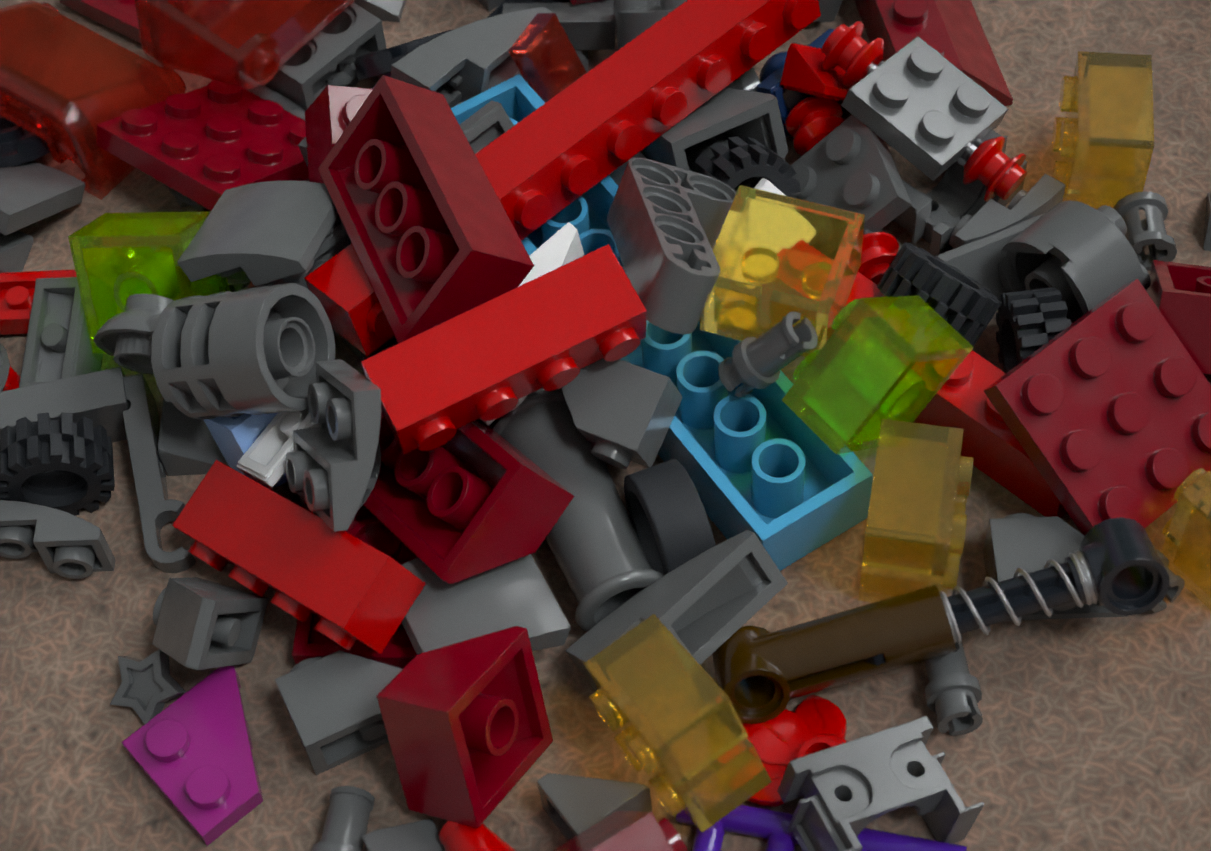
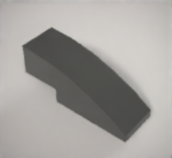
M545 7L513 11L481 19L448 31L417 47L394 63L391 68V78L444 95L450 108H453L459 102H464L518 74L522 76L545 57L553 12Z
M746 530L680 565L634 595L599 621L565 651L598 696L604 702L627 714L675 668L690 675L780 592L788 582L755 533Z

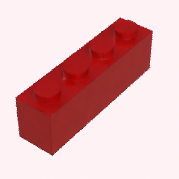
M607 244L361 361L366 378L381 389V411L403 454L417 448L421 451H429L447 443L455 436L456 429L481 418L483 421H490L502 417L517 406L518 399L540 388H543L545 391H553L569 384L579 375L580 369L602 358L607 362H612L627 356L640 345L642 339L646 338L647 310L610 245Z
M218 460L211 466L172 525L194 540L188 550L189 553L219 572H222L228 562L234 565V568L228 576L260 597L264 596L269 587L277 592L270 602L304 624L312 613L320 617V620L314 629L348 651L358 640L381 654L426 585L425 582L390 556L344 530L334 532L317 515Z

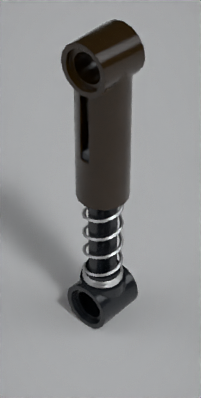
M1124 517L1107 519L1096 524L1085 534L1079 550L1075 551L1074 554L1069 553L1068 557H1065V563L1058 564L1055 560L1048 559L1042 570L1027 573L1025 570L1017 568L1014 577L996 583L992 578L986 577L983 587L965 592L961 587L955 586L952 596L949 597L946 596L945 592L941 590L939 592L935 584L774 632L751 625L742 626L712 653L721 704L727 715L738 722L749 724L766 722L777 717L787 707L791 699L957 652L955 644L956 642H961L960 634L981 628L982 632L988 635L991 631V625L1012 619L1019 626L1022 622V616L1043 610L1047 616L1051 617L1053 613L1052 608L1075 601L1078 607L1082 608L1085 603L1088 605L1097 603L1099 607L1104 606L1114 614L1124 616L1142 614L1153 609L1164 599L1169 590L1170 577L1141 524L1133 519Z

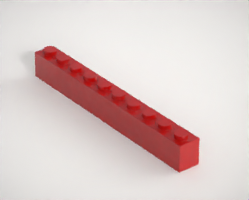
M687 0L478 151L475 155L520 240H523L821 16L819 1ZM352 243L304 278L309 290L320 300L331 322L332 329L366 356L395 336Z

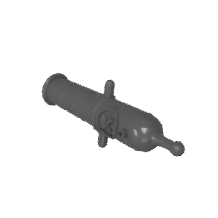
M540 388L528 394L516 409L495 419L489 425L495 432L575 496L545 539L578 602L575 621L583 631L588 632L615 609L664 576L663 573L652 570L608 467L604 461L590 453L593 446L576 428L561 388L553 391H545L543 388Z

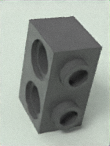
M322 0L278 36L269 40L264 47L255 53L263 85L282 94L306 111L327 85L353 87L359 82L353 62L356 61V57L387 49L381 19L350 0Z

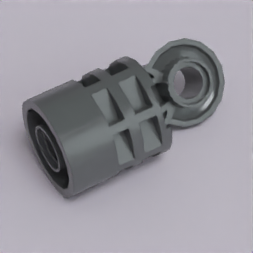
M295 283L249 288L236 292H219L208 296H189L175 301L153 294L130 295L126 299L124 312L110 318L102 325L93 338L96 346L105 353L114 356L113 360L119 366L130 371L154 375L156 384L166 402H172L178 410L188 417L200 420L216 417H238L244 414L260 415L305 410L309 408V384L317 383L315 362L335 360L334 333L331 322L320 300L309 289Z

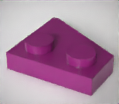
M233 665L216 669L121 742L130 757L206 846L263 802L259 776L252 753L253 746L249 726L245 718L240 693V681Z

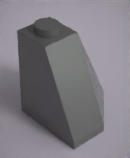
M724 88L641 150V152L647 159L699 173L702 167L695 163V160L701 154L710 160L714 156L710 146L719 141L728 148V138L738 136L744 142L746 137L756 139L783 159L788 152L777 97L767 93ZM756 177L744 180L734 189L738 194V201L733 212L757 185Z

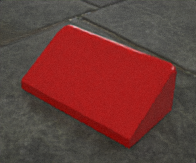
M796 43L789 45L780 85H784V89L844 101L849 89L853 87H845L842 84L845 71L841 67L837 66L829 71H825L822 68L826 55L821 52V48Z

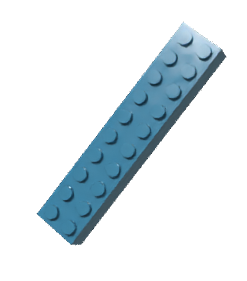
M518 74L451 108L460 125L492 100L501 103L513 125H516L545 104V102L524 78ZM608 175L521 240L528 255H531L569 222L578 230L584 255L609 244L625 272L607 221L608 211L618 189V185ZM711 293L697 327L692 333H672L653 325L647 320L646 338L641 340L640 345L633 352L621 358V360L671 379L683 398L658 455L664 462L677 459L685 467L696 487L706 514L727 540L746 530L754 532L781 571L869 517L873 474L781 370L777 381L765 389L754 388L745 397L735 396V390L744 383L736 386L731 392L725 388L719 377V364L726 358L732 357L734 346L751 336L719 299Z

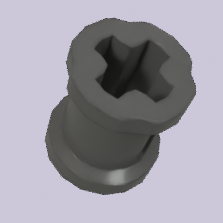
M1149 191L1136 192L1125 196L1114 205L1113 209L1122 216L1126 223L1127 233L1125 237L1133 247L1139 262L1147 271L1151 270L1153 260L1171 262L1176 258L1177 248L1174 238L1167 235L1164 223L1168 215V207L1164 197ZM1139 210L1145 211L1146 219L1140 220ZM1148 245L1150 252L1148 255L1144 254L1142 246Z

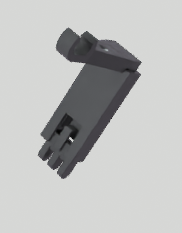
M116 367L0 392V438L1 430L7 425L16 429V420L27 417L32 423L37 422V414L49 412L50 420H59L61 412L72 413L73 422L75 423L84 416L93 420V428L102 425L107 430V437L111 436L112 443L128 440L147 554L155 567L166 573L183 572L196 563L194 556L182 546L172 552H166L162 549L160 535L162 527L168 522L175 521L185 507V504L179 500L168 499L165 468L158 453L160 424L157 404L143 373L125 376L122 368Z

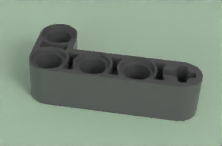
M632 158L627 164L608 211L607 221L626 275L647 310V320L653 325L672 333L690 334L696 329L719 277L720 266L714 253L736 206L738 194L727 184L710 176L650 159Z

